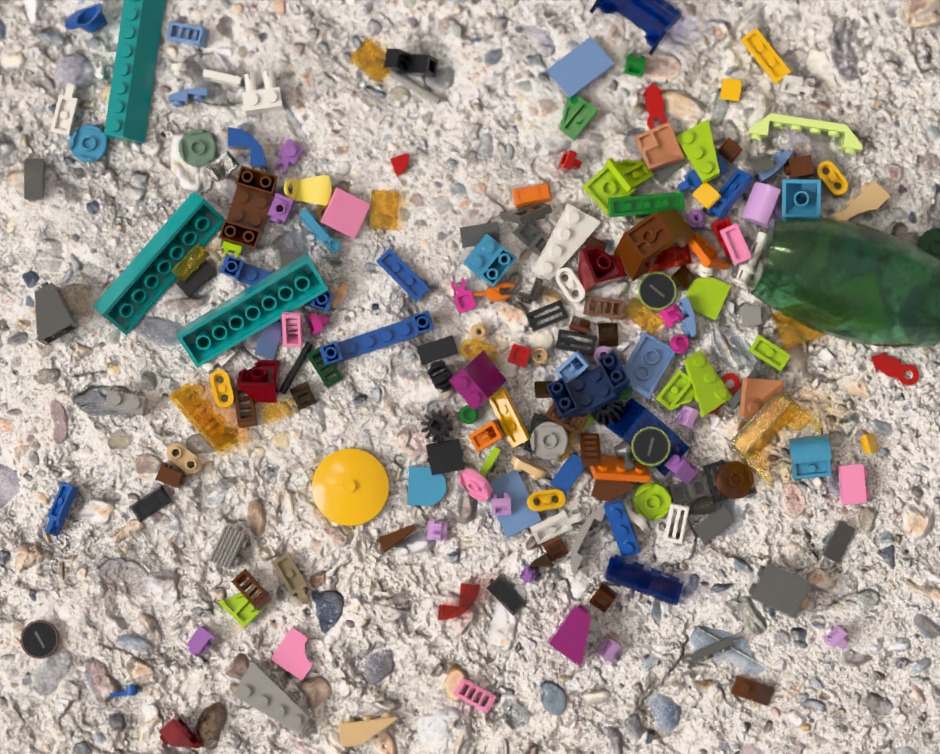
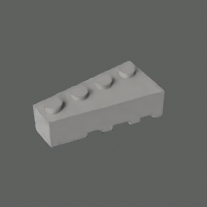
M255 661L251 662L233 693L234 697L298 734L302 733L311 717Z

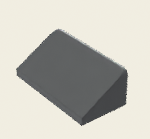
M498 222L460 227L463 248L476 246L485 234H488L496 242L500 243Z
M838 520L821 555L839 564L855 529Z

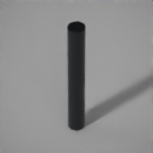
M307 341L279 389V392L284 395L304 363L307 354H309L313 347V344Z

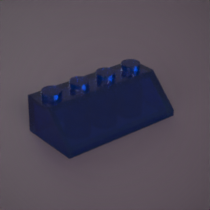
M616 554L614 557H609L602 579L678 606L684 585L680 583V578L669 575V578L662 576V571L654 568L648 571L643 569V564L633 561V564L625 562L626 558Z

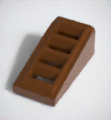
M586 296L583 315L621 321L624 301ZM591 301H595L593 311H589ZM598 302H602L601 313L597 312ZM606 303L610 304L608 313H605ZM614 305H617L616 314H612Z
M237 387L233 388L239 428L257 426L255 400L250 396L238 397L239 394L245 393ZM250 401V403H247V404H240V403H239V402ZM251 409V411L241 412V410Z
M552 401L544 416L578 436L588 419L585 417H573L570 423L566 425L565 423L568 418H563L562 421L558 420L560 417L559 412H557L555 417L552 416L556 409ZM576 419H580L576 428L573 429L572 426Z
M598 433L580 434L582 466H601L600 438Z
M412 524L379 537L378 540L383 552H387L416 529L415 525Z
M246 569L231 581L257 611H260L272 600L269 593ZM246 578H249V580H248L247 582H245L242 586H240V584H241ZM252 583H254L253 586H251L247 591H245ZM257 589H259L258 592H256L252 597H250Z

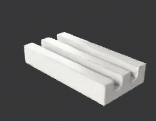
M207 69L203 71V77L207 81L238 88L242 87L243 80L241 77Z
M671 502L664 541L683 543L690 506ZM673 509H677L672 537H668ZM681 510H684L680 538L676 539Z

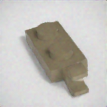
M288 552L273 561L272 564L291 596L297 593L302 604L311 601L304 590L308 584L290 553Z

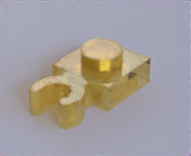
M277 400V403L259 405L263 423L267 424L283 420L282 414L284 413L286 415H293L295 413L294 410H286V406L293 402L287 400L279 406Z

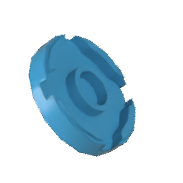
M84 125L73 132L70 138V149L78 160L84 163H93L99 161L106 154L108 140L100 128L94 125Z

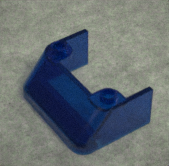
M596 0L589 11L594 13L600 8L605 14L618 12L646 32L644 36L646 43L652 47L648 53L650 55L661 46L682 16L681 12L666 0Z

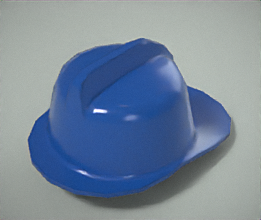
M98 3L72 13L66 19L65 27L67 29L81 28L87 33H93L106 27L108 23L102 12L103 5Z

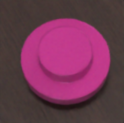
M684 335L674 336L670 342L672 350L679 354L685 353L689 349L688 338Z

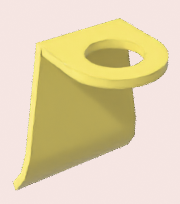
M329 175L302 180L288 179L284 185V192L286 197L295 201L327 206L332 192L331 180ZM290 183L293 186L292 194H290L288 191V186Z

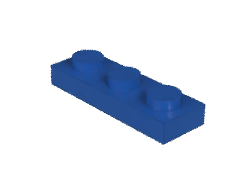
M390 248L376 261L416 303L430 290Z
M623 499L605 503L603 507L622 557L640 553L641 547Z

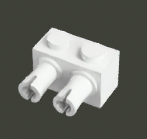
M269 70V77L267 71L262 72L265 86L262 90L257 89L255 73H250L251 79H249L248 74L243 75L246 91L242 92L244 111L247 116L284 110L282 92L280 87H276L274 70Z

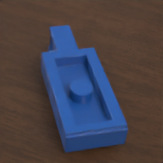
M720 154L717 156L720 176L715 179L730 171ZM693 169L684 176L685 181L678 184L677 187L682 192L688 188L694 191L703 183Z
M64 481L61 483L47 516L49 517V522L45 532L54 536L59 535L73 500L76 498L78 487Z

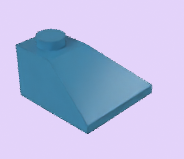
M782 179V218H820L821 179Z

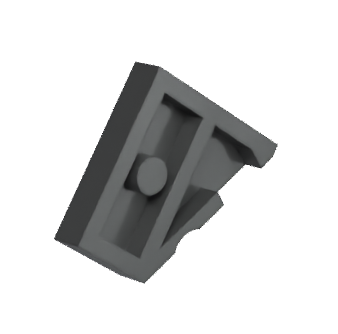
M540 202L518 207L515 213H509L506 210L501 211L500 216L502 220L524 226L528 225L531 220L545 218V215L552 213L551 205Z

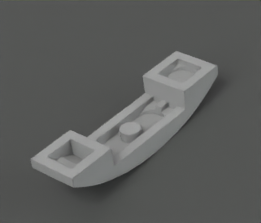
M604 505L596 509L585 520L577 533L570 558V568L573 574L576 573L584 557L577 552L593 520L602 521L605 515Z

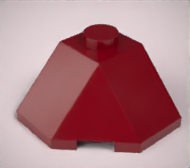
M594 245L580 249L578 275L585 292L603 288L627 276L620 258L604 252L602 247Z
M260 360L254 363L255 366L249 370L245 368L239 372L237 388L257 402L277 403L280 360Z
M179 715L171 719L158 731L161 734L159 738L165 745L169 744L171 747L195 749L203 746L202 742Z

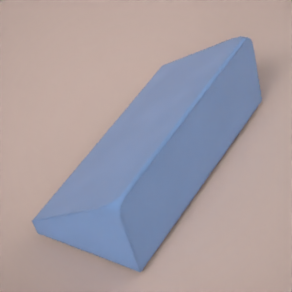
M275 321L261 330L254 352L256 356L274 360L282 333L281 322Z

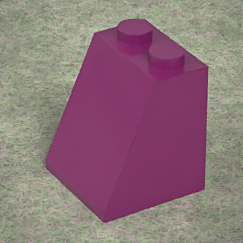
M483 350L453 373L449 381L474 411L488 400L507 379Z
M581 604L578 607L573 605L547 642L578 666H581L583 662L591 616L588 615L590 611Z

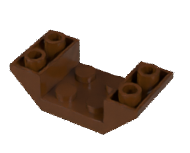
M241 165L236 180L237 188L227 220L223 222L219 239L252 249L257 248L266 226L267 214L274 200L278 176Z
M677 209L655 211L623 234L614 254L620 258L624 269L631 279L635 281L649 271L645 265L646 262L675 242L682 248L695 239L696 235Z

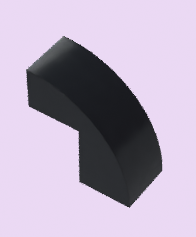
M387 49L384 63L385 68L413 76L436 78L438 59L426 54H409L401 49Z

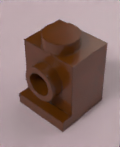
M162 462L155 480L176 488H180V485L184 486L187 475L180 473L181 469L170 465V468H167L168 464Z

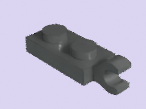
M758 361L754 364L753 370L747 378L763 376L768 372L769 368L766 367L764 371H759L758 365L760 362ZM742 385L728 403L732 408H735L737 405L740 407Z
M728 636L691 654H685L682 658H691L692 663L686 666L687 669H691L696 665L698 659L702 658L705 661L714 657L712 653L720 651V653L726 652L731 649L730 645H733L734 642L732 637Z

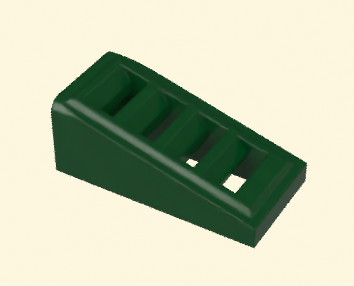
M318 347L307 354V357L325 386L329 388L344 378L335 364L318 367V364L323 362L322 357L316 361L313 359L321 354ZM332 366L333 369H331L325 374H322L323 370ZM331 374H337V376L333 377L329 381L326 380V378Z

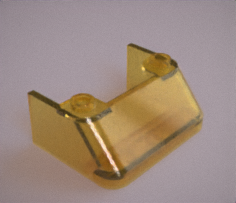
M777 392L732 438L731 447L753 473L770 488H773V479L763 471L767 461L760 451L784 425L797 431L801 430L808 423L821 436L824 434L823 425L786 393Z

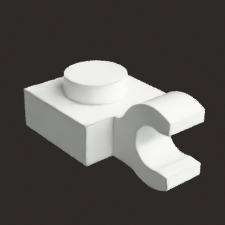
M784 75L780 92L799 95L800 92L813 94L815 88L809 87V85L814 86L815 79L808 78L803 81V77Z
M230 348L205 363L202 367L208 373L217 364L223 367L235 355V352Z

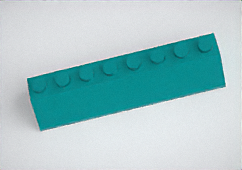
M124 0L104 135L107 139L145 144L166 0Z
M193 191L97 300L93 307L127 335L218 232L226 219Z
M307 252L178 329L177 338L198 368L281 319L282 312L296 310L328 291L329 288L318 267Z

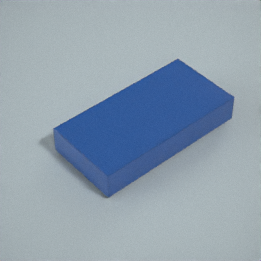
M572 452L550 484L566 495L586 467L582 466L581 458Z

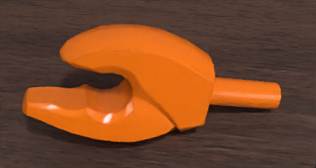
M497 282L494 287L488 286L486 291L473 292L474 297L487 296V299L490 301L502 302L511 298V295L500 294V289L514 288L515 284Z

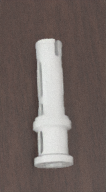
M758 232L750 249L753 259L741 263L736 278L732 280V283L743 289L748 288L747 284L751 275L755 274L754 267L769 239L767 234Z

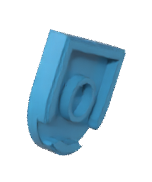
M409 466L407 505L432 506L440 502L447 489L444 476L442 474L432 476L429 467Z

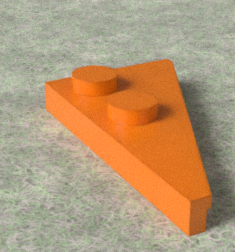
M696 232V238L688 244L690 245V250L699 257L700 263L705 268L728 270L732 264L729 261L726 262L717 257L718 251Z

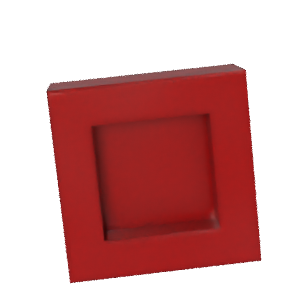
M567 150L563 153L558 169L562 171H570L571 168L574 170L580 169L582 162L575 159L576 152Z
M513 343L507 362L525 368L532 349Z

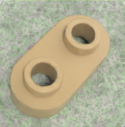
M175 443L168 447V459L185 473L194 475L201 470V460L184 446ZM176 449L180 452L177 457L173 456V451ZM190 461L195 463L193 468L188 467Z
M516 454L513 455L510 461L513 464L512 468L519 472L524 470L530 473L529 476L538 481L540 478L545 479L548 473L540 465Z

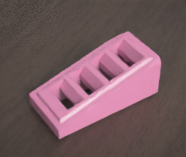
M282 312L283 347H303L301 312ZM286 318H297V320H286ZM287 323H297V325H287ZM288 334H298V336H288Z
M464 677L453 694L485 713H488L497 697ZM465 685H469V688L466 691L465 695H462L461 692L463 691ZM472 689H476L473 697L469 699L468 696ZM479 692L483 693L479 702H474ZM487 695L490 698L485 707H483L481 704Z

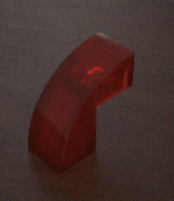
M685 245L682 248L680 246H673L665 249L645 263L649 269L645 274L666 271L691 264L692 259L689 245Z
M461 583L459 606L439 604L438 620L453 619L465 613L475 602L480 585Z

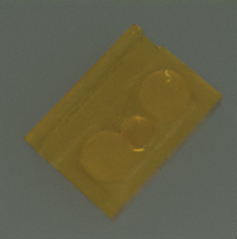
M368 38L349 58L352 63L377 84L390 71V69L384 67L386 53Z
M372 190L369 229L397 230L399 192Z

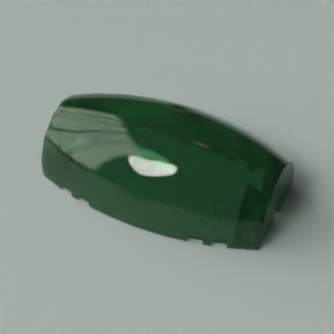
M795 216L772 218L769 221L761 250L764 254L761 261L758 262L751 289V294L767 306L780 311L782 315L798 321L797 323L843 340L873 346H890L892 348L934 347L939 344V258L898 236L845 220Z

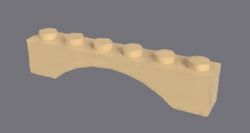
M874 180L870 184L866 182L859 189L861 194L857 198L853 195L846 203L848 207L844 211L840 209L833 216L835 221L831 225L827 223L821 229L823 234L818 239L814 236L809 242L812 243L814 248L797 268L807 279L811 280L825 265L829 243L841 225L853 217L875 212L890 197Z

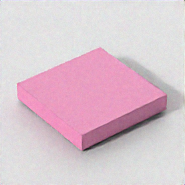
M336 188L320 222L355 239L370 208V204Z

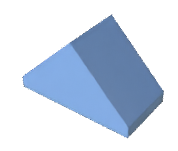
M577 350L554 372L559 378L563 377L566 383L587 370L590 364Z

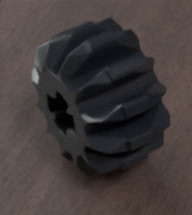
M435 361L427 367L428 375L439 393L447 392L454 387L449 381L452 374L445 361Z
M618 398L593 411L592 416L600 425L604 424L606 427L610 423L615 425V421H621L620 416L624 415V405Z
M432 410V418L425 415L424 417L428 422H421V425L427 426V428L421 430L422 433L429 431L425 438L429 439L433 435L432 442H436L437 436H439L440 442H443V434L447 438L450 437L446 430L453 431L452 427L447 426L452 424L453 421H445L449 414L446 413L441 417L442 410L438 411V416H435V412ZM433 422L442 423L443 427H440V431L432 429L431 426H434Z

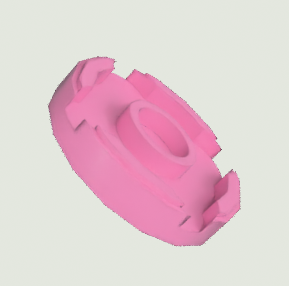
M464 469L458 476L461 487L463 489L467 488L469 490L468 494L476 500L486 501L492 496L493 489L491 485L474 470Z

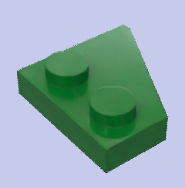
M578 95L571 100L567 96L563 118L559 127L560 131L576 141L597 115L598 110Z

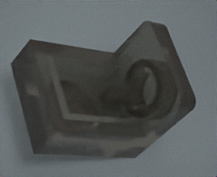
M225 151L213 164L205 168L209 176L216 182L227 179L240 165L229 151Z
M536 277L530 295L519 292L518 298H521L520 302L528 305L536 303L538 295L542 296L545 285H542L543 279Z

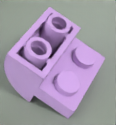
M755 182L741 218L779 233L785 219L782 218L781 190L768 184Z

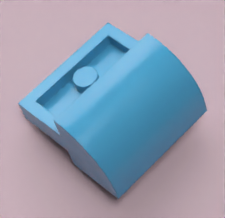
M485 234L462 264L484 283L494 287L517 257L496 242L491 236Z
M827 435L788 439L793 480L832 476V457Z

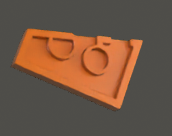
M601 454V466H589L594 479L649 483L651 478L647 465L633 462V469L627 470L624 468V459Z

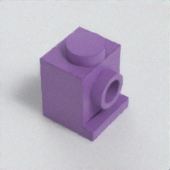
M275 193L274 200L267 214L271 217L270 221L281 224V222L287 223L295 204L294 200ZM278 206L283 207L282 212L276 211Z
M676 454L665 464L671 473L686 485L700 471L686 457L680 458Z
M199 626L186 644L189 647L188 651L196 657L202 651L206 653L212 644L209 641L211 639L216 640L217 636L205 627Z

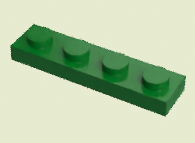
M682 191L608 198L609 217L652 214L655 211L672 209L685 211L684 192Z

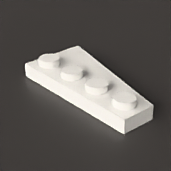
M567 204L532 272L550 281L599 226L601 221Z

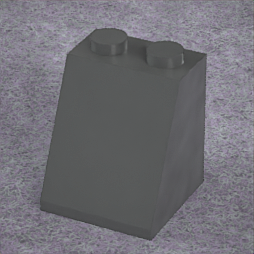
M45 282L38 286V290L35 291L37 339L39 342L47 345L79 328V325L59 287L52 282L50 284Z
M765 563L764 566L761 565L756 574L759 576L756 583L752 582L748 593H750L749 598L789 618L796 619L812 583L772 564Z

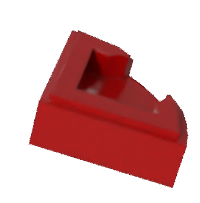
M408 152L390 158L396 177L401 176L408 167Z

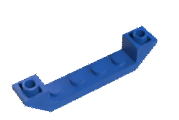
M226 255L220 270L221 274L250 286L272 274V272L252 266L243 260ZM326 291L304 305L328 312L334 293Z
M429 311L410 316L409 319L359 336L320 346L319 349L324 364L330 365L418 337L435 328Z

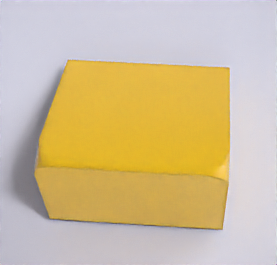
M723 78L720 99L739 102L742 80Z
M708 183L702 184L692 194L706 209H710L722 197Z
M874 433L860 436L865 455L878 452Z

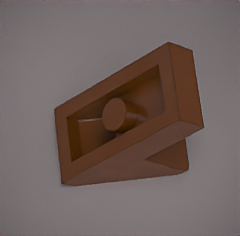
M736 675L731 694L768 706L774 688Z

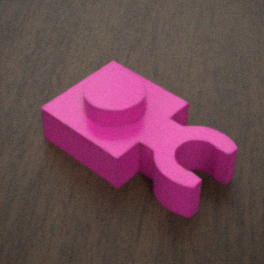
M461 278V287H456L454 281L451 282L453 290L458 293L453 295V299L459 314L477 308L471 289L465 291L466 281L464 278Z

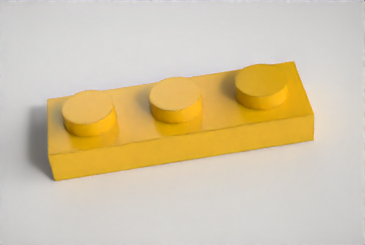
M757 28L740 40L775 85L783 79L784 75L791 73Z
M506 388L495 392L488 400L511 447H517L530 440V436Z

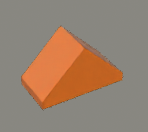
M495 420L468 435L477 452L504 438Z

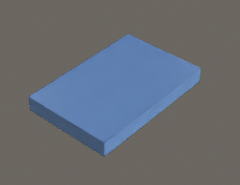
M590 36L546 71L571 100L613 68L615 63Z
M644 332L623 367L631 381L627 387L649 400L675 357L676 352L669 345Z
M517 470L489 482L493 489V494H497V499L504 498V493H507L511 499V515L497 516L507 538L542 521L538 512L530 510L527 506L529 493Z

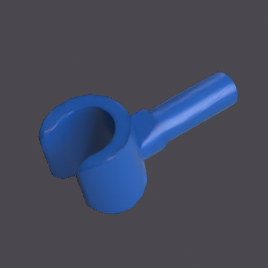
M126 685V691L110 693L111 698L134 696L137 694L138 686Z

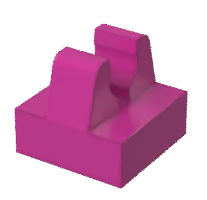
M676 303L659 311L667 329L685 319Z
M316 312L310 314L305 319L312 336L320 334L324 330L323 326L329 322L326 315L318 317Z

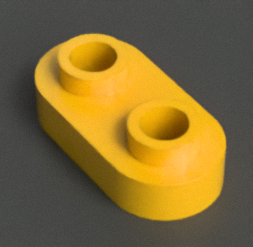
M821 162L816 169L818 178L821 179V182L831 194L835 196L844 194L848 189L847 180L832 162ZM828 169L829 174H823L822 170ZM838 183L841 188L839 190L835 189L834 184Z
M216 370L210 376L214 399L218 406L228 408L235 400L231 381L225 371ZM223 377V383H217V378ZM227 395L228 401L223 402L222 396Z
M559 489L536 491L528 496L527 506L534 512L554 510L562 507L566 498ZM552 497L556 498V503L552 502ZM534 499L538 500V505L534 504Z

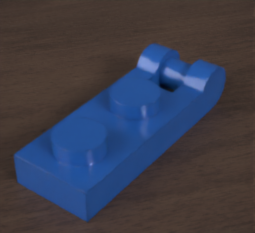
M738 169L718 192L722 197L710 209H707V212L712 215L716 214L717 218L724 220L731 207L754 181L752 175Z

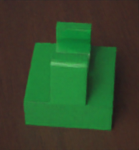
M633 53L627 55L624 74L643 77L646 63L644 55L640 57L633 56Z

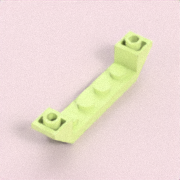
M773 113L759 121L747 132V136L751 137L752 140L762 141V139H766L768 136L769 125L776 129L789 127L792 131L796 132L809 130V133L816 135L821 134V132L829 133L828 136L840 137L842 135L841 150L845 151V154L856 155L863 148L846 124Z

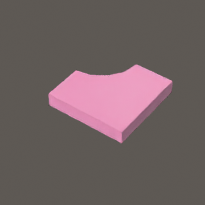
M291 627L270 658V660L301 681H303L313 666L305 653V644L308 637Z

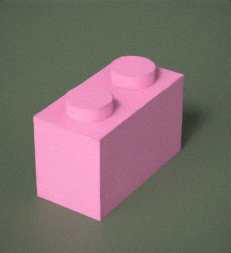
M864 464L838 466L841 505L867 503L870 495L869 488L865 486L868 472L867 468H864Z

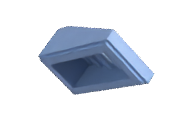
M170 21L166 40L206 48L209 30L201 26ZM179 27L178 35L175 37L176 28ZM184 29H186L185 37L183 39ZM194 31L192 40H190L191 33Z

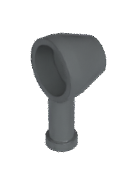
M627 439L615 446V453L617 458L624 459V468L631 470L634 467L632 462L634 455L631 450L630 440Z

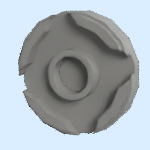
M545 422L533 430L530 444L537 456L551 461L564 455L568 449L569 438L562 426L555 422Z

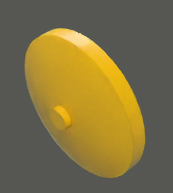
M359 449L339 450L327 456L316 469L312 481L313 498L321 513L331 521L347 526L364 524L376 517L385 506L389 494L388 476L382 464L373 455Z

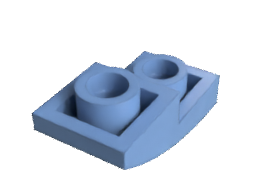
M208 88L185 89L169 95L168 100L175 107H184V105H189L190 98L194 101L209 99Z
M783 149L775 153L772 159L775 168L760 173L758 176L760 182H765L777 173L792 152L790 150L785 152Z
M686 296L680 299V305L678 306L682 315L687 316L686 319L682 320V326L680 327L684 335H689L691 339L696 334V323L691 303Z

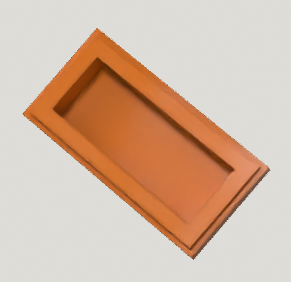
M549 182L512 189L515 208L553 201Z

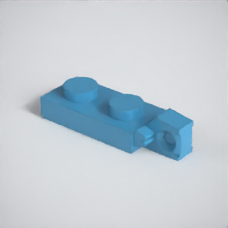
M304 208L300 212L299 218L332 255L342 248L337 239L328 236L330 233L324 225L320 226L316 222L317 217L312 211L308 212Z

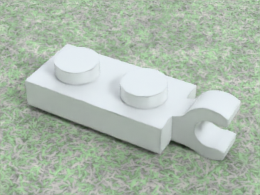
M67 83L65 96L59 95L50 130L52 133L70 137L79 101L77 98H74L77 90L75 84Z
M575 506L569 510L568 514L563 511L531 526L530 529L539 545L572 529L571 524L583 520V517L578 507Z

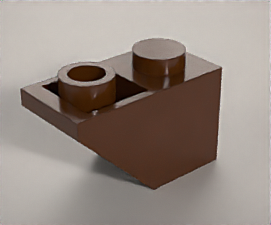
M595 479L590 497L610 502L632 490L635 484H631V481Z

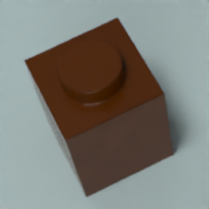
M811 155L788 159L786 165H784L785 175L789 176V179L812 177L814 175Z

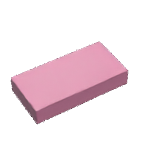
M738 223L720 230L734 266L753 259Z

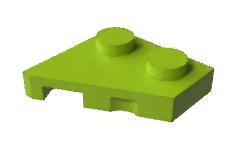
M610 158L605 163L627 192L651 180L654 176L651 171H648L646 164L640 160L630 161L623 159L621 162H615L614 159Z
M678 369L654 399L668 411H671L694 400L695 391L692 383L689 381V377Z
M257 589L250 597H252L256 592H258L259 589ZM242 593L219 601L245 629L272 602L271 600L260 611H257Z

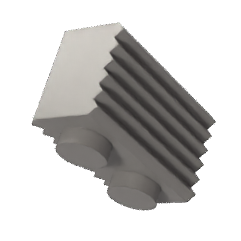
M109 389L105 408L145 416L149 399L146 396Z
M225 525L209 560L230 570L233 567L236 568L241 558L238 556L241 549L244 550L249 541V539H246L247 534Z

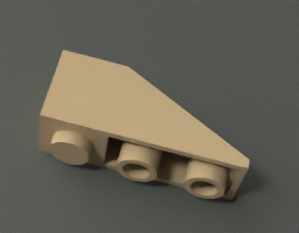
M393 713L381 714V718L375 719L373 715L362 716V720L354 721V718L342 719L343 723H339L341 747L363 744L398 719L397 716H393Z

